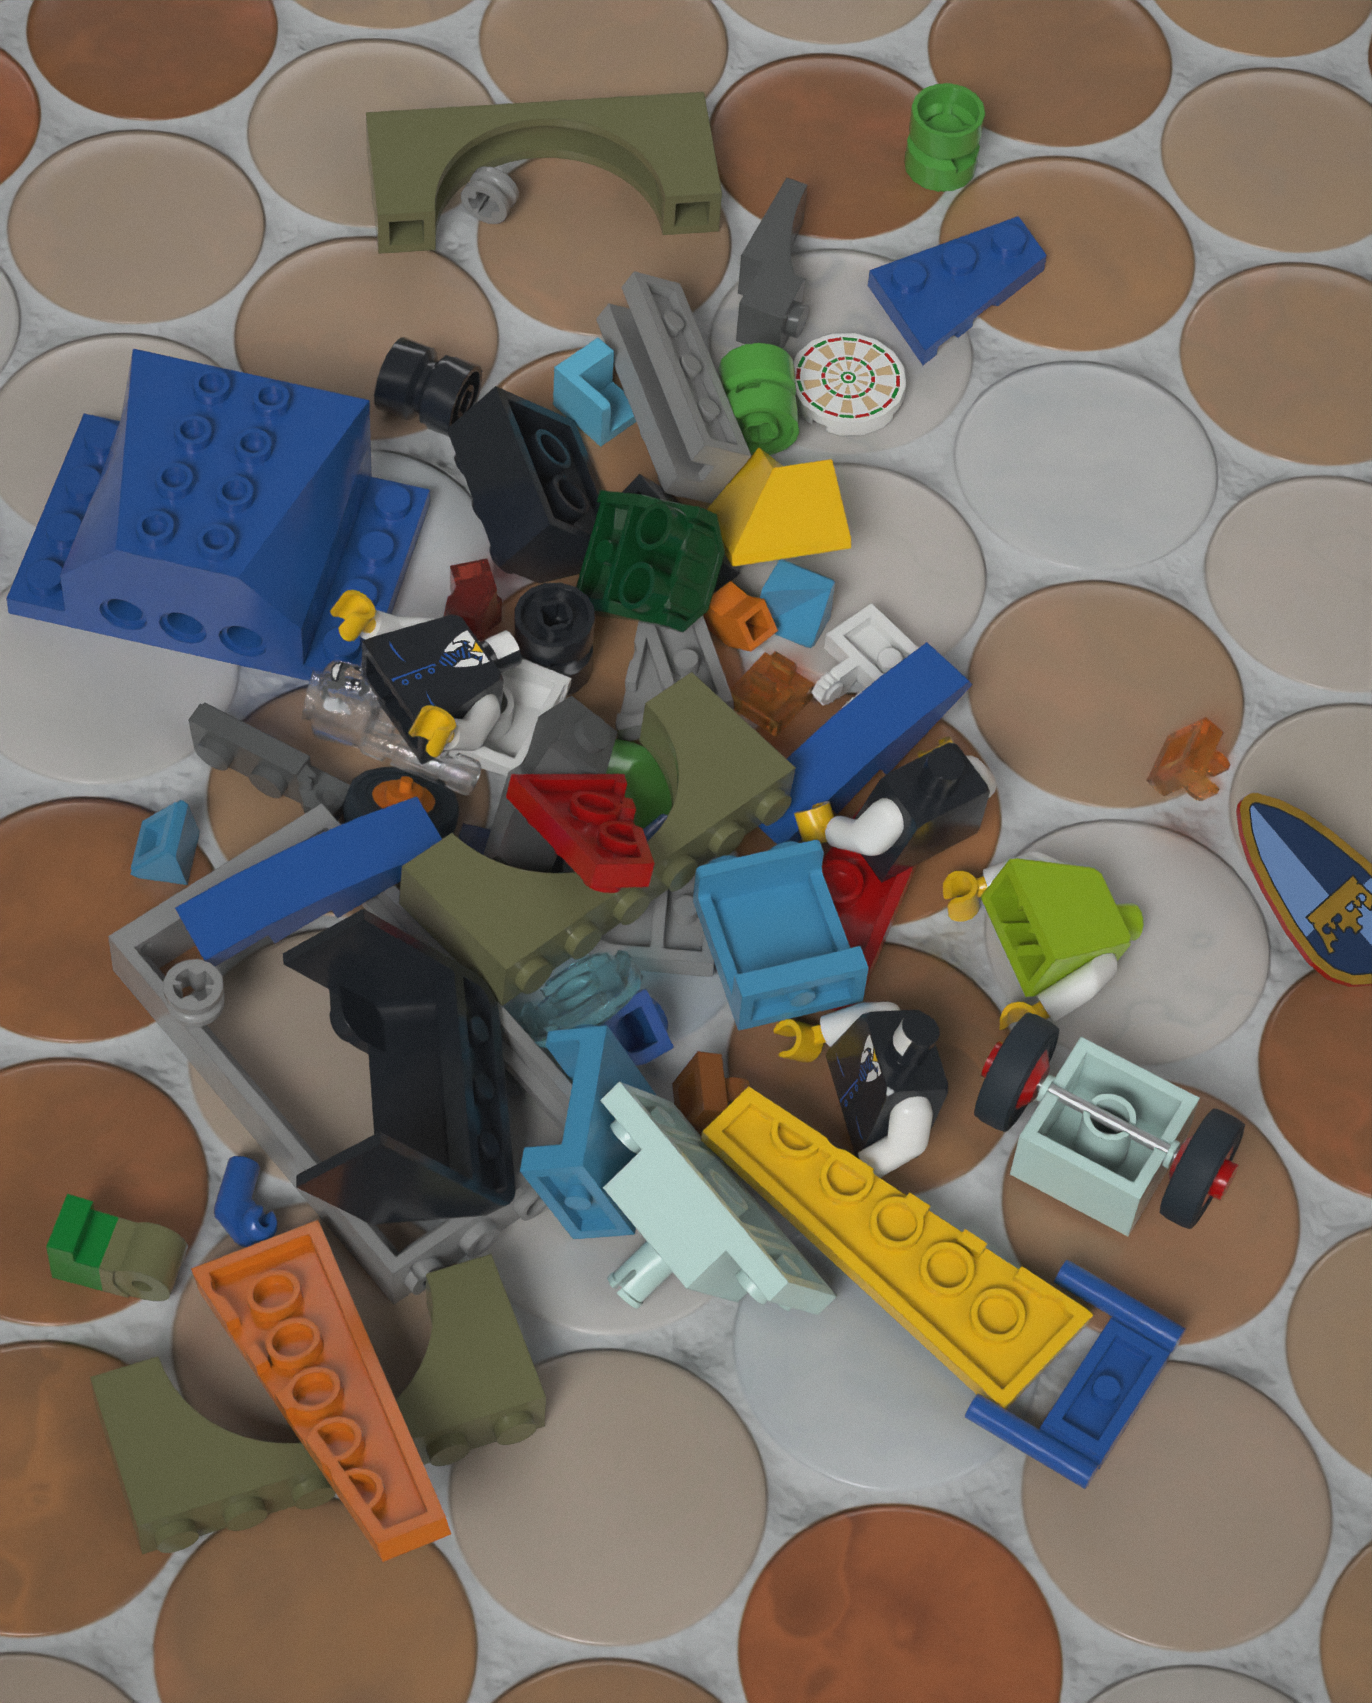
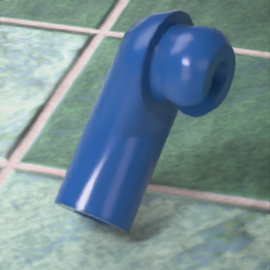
M233 1156L228 1159L214 1206V1215L234 1242L246 1248L274 1237L277 1232L278 1221L273 1211L265 1214L262 1205H257L252 1199L260 1172V1165L250 1158Z

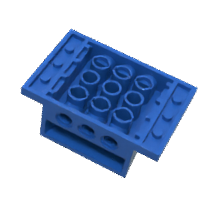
M133 349L121 420L117 421L83 414L6 598L8 613L328 685L327 681H332L330 678L331 667L336 663L333 660L349 662L361 667L362 641L365 640L360 635L354 641L348 642L343 640L338 628L344 619L333 617L330 613L331 608L345 591L356 590L365 594L372 601L376 610L392 614L430 506V489L372 477L370 401L367 399ZM350 666L344 672L345 685L341 688L350 690L352 687V691L359 692L361 686L360 688L350 684V681L352 679H360L362 681L361 676H359L361 672L356 671Z

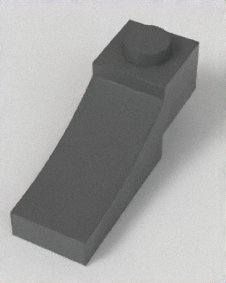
M786 177L741 254L738 294L743 295L739 302L737 342L743 344H772L783 349L789 337L798 338L805 326L809 313V305L802 303L805 278L794 275L791 251L804 223L807 184Z
M573 696L568 697L538 716L525 762L507 774L484 856L511 867L551 873L557 857L554 848L534 827L528 824L526 818L506 798L511 774H606L617 731Z

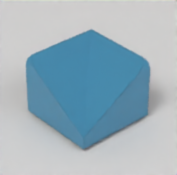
M780 559L763 586L760 598L765 600L778 629L775 635L806 648L815 646L831 618L835 581Z

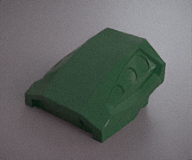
M600 490L597 499L600 506L576 588L588 596L594 606L595 616L637 621L683 633L709 610L725 554L717 514L702 507L670 502L641 494Z

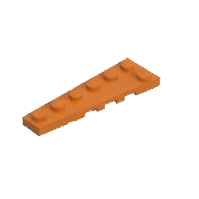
M319 1220L191 1268L200 1294L382 1562L451 1535L445 1513Z

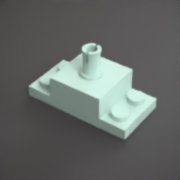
M622 1082L617 1083L600 1100L615 1118L610 1124L613 1133L627 1148L637 1154L603 1187L647 1240L615 1272H612L607 1277L612 1288L616 1289L619 1285L622 1287L617 1294L626 1303L638 1309L643 1305V1301L672 1273L676 1275L686 1289L737 1303L749 1293L761 1304L769 1301L778 1304L786 1311L794 1308L819 1315L837 1297L724 1162L701 1141V1135L672 1101Z

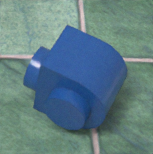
M647 989L624 992L593 1009L584 1021V1024L607 1025L636 1066L646 1064L674 1048L667 1033L668 1020L665 1012L659 1003L650 997Z

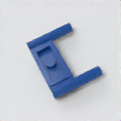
M1067 1259L1060 1268L1054 1283L1110 1315L1112 1318H1110L1039 1429L979 1393L968 1407L965 1418L1083 1489H1086L1165 1368L1169 1356L1180 1343L1186 1328Z

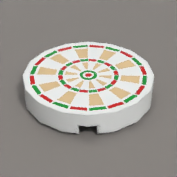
M832 333L812 340L797 353L793 362L798 413L810 424L815 420L817 423L825 425L826 432L839 436L865 435L882 429L893 420V414L899 407L901 408L906 391L904 366L894 351L876 339L856 333Z

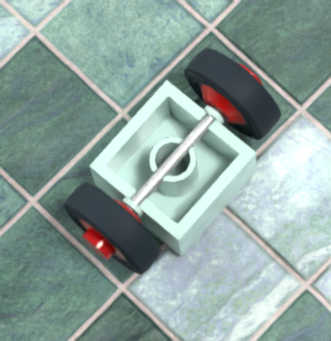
M1026 1013L1013 1027L1004 1043L998 1041L991 1050L981 1072V1076L985 1079L978 1094L974 1110V1116L980 1121L997 1130L1007 1132L1017 1122L1029 1103L1033 1102L1036 1097L1040 1101L1019 1136L1010 1175L1128 1237L1171 1165L1169 1170L1170 1182L1162 1198L1159 1213L1181 1227L1192 1229L1206 1211L1211 1200L1215 1198L1221 1201L1230 1187L1239 1167L1232 1160L1242 1140L1245 1124L1238 1118L1213 1108L1203 1119L1195 1134L1187 1138L1200 1099L1199 1097L1083 1037H1080L1057 1076L1050 1075V1061L1058 1042L1060 1030L1052 1022L1036 1014Z

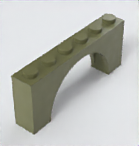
M704 92L366 112L367 157L379 254L436 250V230L440 216L453 195L470 181L476 169L483 166L494 168L509 162L532 158H562L581 161L600 167L622 178L633 186L650 204L660 223L662 235L719 232L722 190Z
M693 672L647 701L644 707L639 741L651 753L662 770L672 801V808L667 819L660 829L647 841L655 863L649 887L622 888L616 893L599 892L587 887L576 872L542 873L511 867L492 860L463 843L453 833L402 866L399 904L459 964L483 978L492 990L496 1001L501 1006L522 992L524 994H531L538 990L548 980L554 969L571 957L578 960L586 956L595 948L601 936L620 923L622 925L633 923L645 912L652 900L668 889L671 892H675L684 887L693 878L699 866L704 865L715 856L721 857L731 854L739 846L746 834L762 823L765 826L775 823L789 808L792 801L790 793L796 768Z
M492 1254L427 1273L426 1305L432 1325L431 1336L426 1354L417 1373L396 1399L423 1465L431 1463L433 1466L449 1465L463 1459L472 1449L498 1442L501 1445H511L529 1438L535 1433L537 1428L545 1426L546 1395ZM158 1356L90 1377L95 1407L142 1555L155 1550L162 1553L177 1552L193 1545L199 1536L224 1528L231 1531L246 1530L263 1522L268 1514L296 1506L298 1509L315 1508L327 1503L336 1494L302 1443H276L244 1437L214 1424L198 1413L174 1388Z

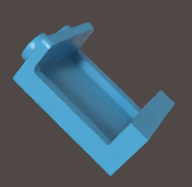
M819 840L803 843L794 841L783 842L768 851L741 857L733 855L721 856L696 869L693 903L738 1031L863 1002L869 967L861 946L850 948L822 873L824 851Z
M581 1024L573 1029L549 1031L545 1045L573 1082L563 1140L560 1145L524 1147L520 1172L573 1239L635 1235L636 1227L603 1187L637 1154L627 1148L613 1133L610 1124L615 1118L600 1100L619 1082L656 1095V1093L607 1025Z

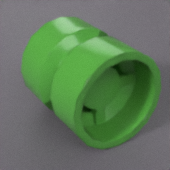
M943 83L926 87L915 96L911 108L910 133L907 139L904 163L910 178L923 188L937 192L954 191L966 186L973 179L977 168L980 149L979 142L985 118L983 102L976 93L964 86Z
M765 343L745 344L729 351L719 364V379L751 456L758 448H761L769 455L786 450L796 441L799 434L793 358L786 350Z

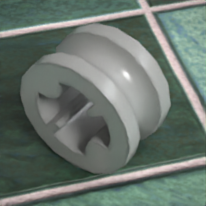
M486 166L476 169L470 178V182L467 183L461 192V201L464 208L473 217L488 224L503 222L509 214L510 208L513 207L519 198V190L510 176L499 169Z
M192 959L177 963L167 972L163 981L165 1007L169 1016L175 1022L187 1027H202L212 1023L221 1015L225 1006L223 978L215 966L200 959ZM191 986L197 992L205 989L206 998L200 1001L192 995L183 998L182 989Z

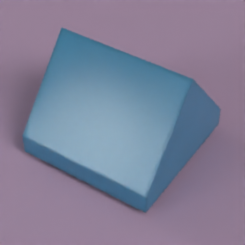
M179 800L142 821L130 868L131 875L139 879L188 885L200 834L189 804Z

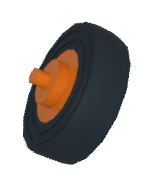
M380 767L364 771L352 780L345 796L343 816L345 823L358 817L417 796L443 839L451 833L454 834L459 817V804L455 793L443 781L425 772L406 767Z

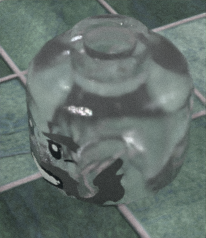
M333 660L326 665L323 672L313 670L304 701L302 719L311 721V731L316 738L358 749H365L372 744L377 731L390 732L392 722L380 706L375 692L361 674V665Z

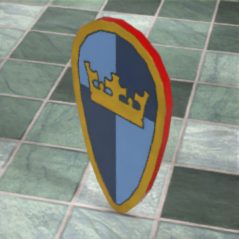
M1250 793L1242 798L1237 804L1236 816L1239 837L1246 860L1261 892L1286 935L1305 961L1325 979L1347 987L1372 986V864L1332 830L1306 812L1280 799L1260 793Z

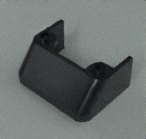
M364 908L284 952L283 965L329 989L331 1008L329 1017L332 1028L337 1036L368 1054L374 1135L297 1174L296 1188L374 1225L486 1216L509 1205L515 1197L516 1185L500 1017L495 996L484 979L465 966Z

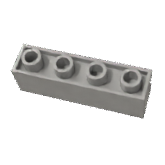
M634 271L621 287L629 308L608 303L596 318L606 345L614 351L613 364L664 493L712 503L751 458L750 451L680 283Z

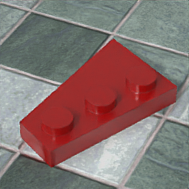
M511 774L506 798L526 818L528 824L534 827L554 848L555 853L562 857L581 877L587 887L603 893H616L622 888L649 887L655 863L643 828L634 824L636 807L633 799L625 798L627 781L624 774Z

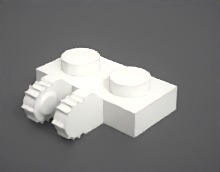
M871 603L826 634L824 649L839 664L833 667L830 672H826L824 676H821L811 693L824 706L825 704L833 703L836 698L838 699L846 694L856 680L866 689L880 676L917 650L918 647ZM852 697L849 701H847L844 706H846L855 697Z

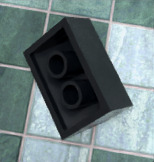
M495 386L446 429L456 453L454 455L455 464L464 475L473 498L471 502L473 511L482 521L490 542V556L495 564L504 572L517 574L539 584L578 575L581 572L600 503L597 502L602 487L576 423L567 417Z

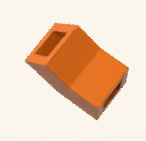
M732 581L713 594L709 610L703 615L710 632L728 647L752 652L778 631L765 600L748 596Z

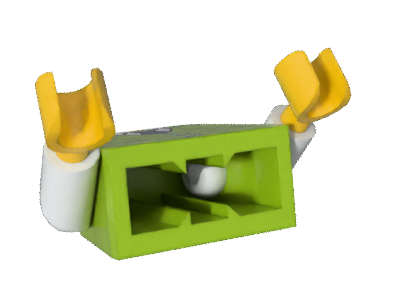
M1038 851L1028 852L983 869L984 876L975 878L969 872L954 871L946 877L942 886L944 899H952L947 904L948 916L957 922L970 920L978 913L980 909L979 897H981L1025 997L1037 996L1040 1000L1032 1006L1025 1002H1014L1007 1005L1000 1016L999 1030L1007 1028L1011 1023L1018 1022L1026 1013L1036 1014L1046 1020L1051 1017L1055 1023L1089 1002L1116 975L1117 961L1130 947L1131 941L1137 940L1143 931V915L1139 907L1134 903L1116 904L1102 873L1092 867L1067 865Z

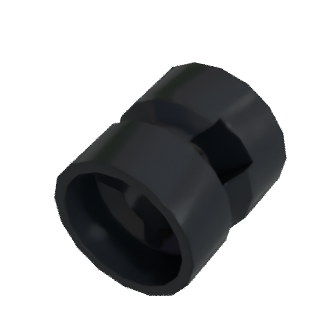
M400 337L387 353L381 366L375 386L374 405L378 410L404 420H411L419 414L420 423L425 424L430 430L449 437L446 429L477 403L482 385V369L479 365L459 357L445 355L438 361L435 348L406 337Z
M559 582L543 583L532 587L519 598L514 609V639L519 646L522 658L572 678L567 696L578 692L587 684L593 670L594 606L586 594L571 585Z

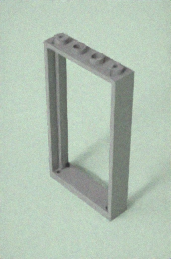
M322 803L108 936L113 971L295 1188L296 1175L322 1161L207 1025L187 1027L178 1024L169 1016L165 1007L163 991L165 975L159 968L195 946L175 907L291 846L340 826L341 824ZM395 885L362 904L367 911L456 961L399 904L400 891ZM497 1002L504 1066L564 1133L572 1083L507 1010ZM520 1170L514 1173L515 1197L509 1205L486 1216L446 1219L398 1252L376 1225L367 1223L296 1188L393 1305L410 1293L420 1295L426 1289L427 1273L449 1267L466 1255L473 1258L482 1254L494 1244L500 1232L520 1218L524 1221L530 1220L547 1207L521 1174Z

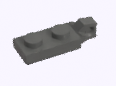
M206 702L200 703L188 719L194 750L211 767L221 771H225L229 767L249 777L250 782L265 795L272 798H280L284 795L300 803L304 814L322 803L337 821L342 816L345 796L350 785L312 766L309 755Z

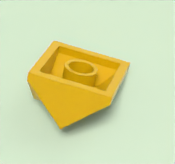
M758 448L707 509L718 516L725 555L733 567L851 548L850 531L832 459L783 466L761 448Z

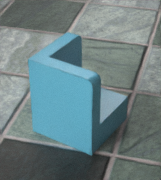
M596 338L554 367L553 405L567 418L575 421L576 426L601 447L636 423V419L624 391L613 382L614 351L600 338Z

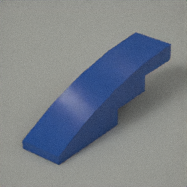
M926 642L880 676L832 716L787 758L796 768L790 793L791 804L784 815L775 823L769 826H765L762 823L758 827L777 845L789 841L799 842L802 838L794 816L795 812L810 810L814 804L829 801L832 810L838 814L879 770L885 775L889 773L973 684Z
M416 796L358 817L291 846L227 878L175 907L204 961L216 967L268 935L274 943H277L331 910L337 918L341 917L400 882L402 866L442 840Z

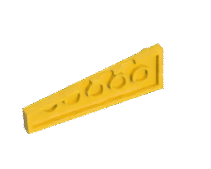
M749 1086L702 1131L701 1141L966 1386L976 1395L979 1393L1006 1410L1090 1323L1093 1314L1085 1307L1023 1266L1018 1269L987 1249L988 1243L966 1229L961 1232L929 1211L931 1206L909 1192L908 1195H905L873 1173L874 1168L848 1151L836 1148L829 1142L827 1137Z

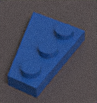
M1017 216L869 270L867 286L922 365H925L937 355L938 347L950 337L955 335L959 338L973 326L974 319L991 305H1001L1043 272L1047 255L1020 217Z

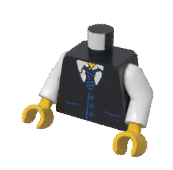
M356 590L345 591L330 610L333 617L344 619L338 628L339 634L343 640L348 642L356 640L359 635L365 639L362 641L361 678H364L365 684L421 765L440 756L446 750L475 751L481 748L501 714L504 684L501 673L520 665L522 662L519 646L511 633L504 630L479 642L460 616L451 614L437 619L395 616L376 610L372 601L365 594Z
M949 736L938 741L939 746L928 751H919L917 753L919 758L887 773L881 778L854 819L843 816L834 817L829 801L814 804L810 810L795 812L794 816L803 842L819 840L820 843L828 842L833 847L860 853L882 883L977 834L988 798L996 790V779L993 773L978 758L966 756Z
M863 1002L821 1016L820 1024L816 1026L791 1019L782 1020L776 1024L773 1030L774 1034L785 1037L796 1036L794 1046L788 1051L780 1052L778 1054L779 1057L808 1063L814 1061L819 1056L824 1043L830 1046L825 1055L855 1157L874 1168L873 1173L881 1178L910 1160L918 1158L924 1152L929 1142L930 1131L948 1094L947 1078L936 1047L940 1032L933 1018L919 1009L901 1010L898 1005L891 1002Z

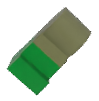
M67 1194L46 1249L52 1278L126 1298L132 1296L155 1302L169 1299L188 1245L179 1234L169 1228L149 1222L137 1223L94 1210L93 1201Z

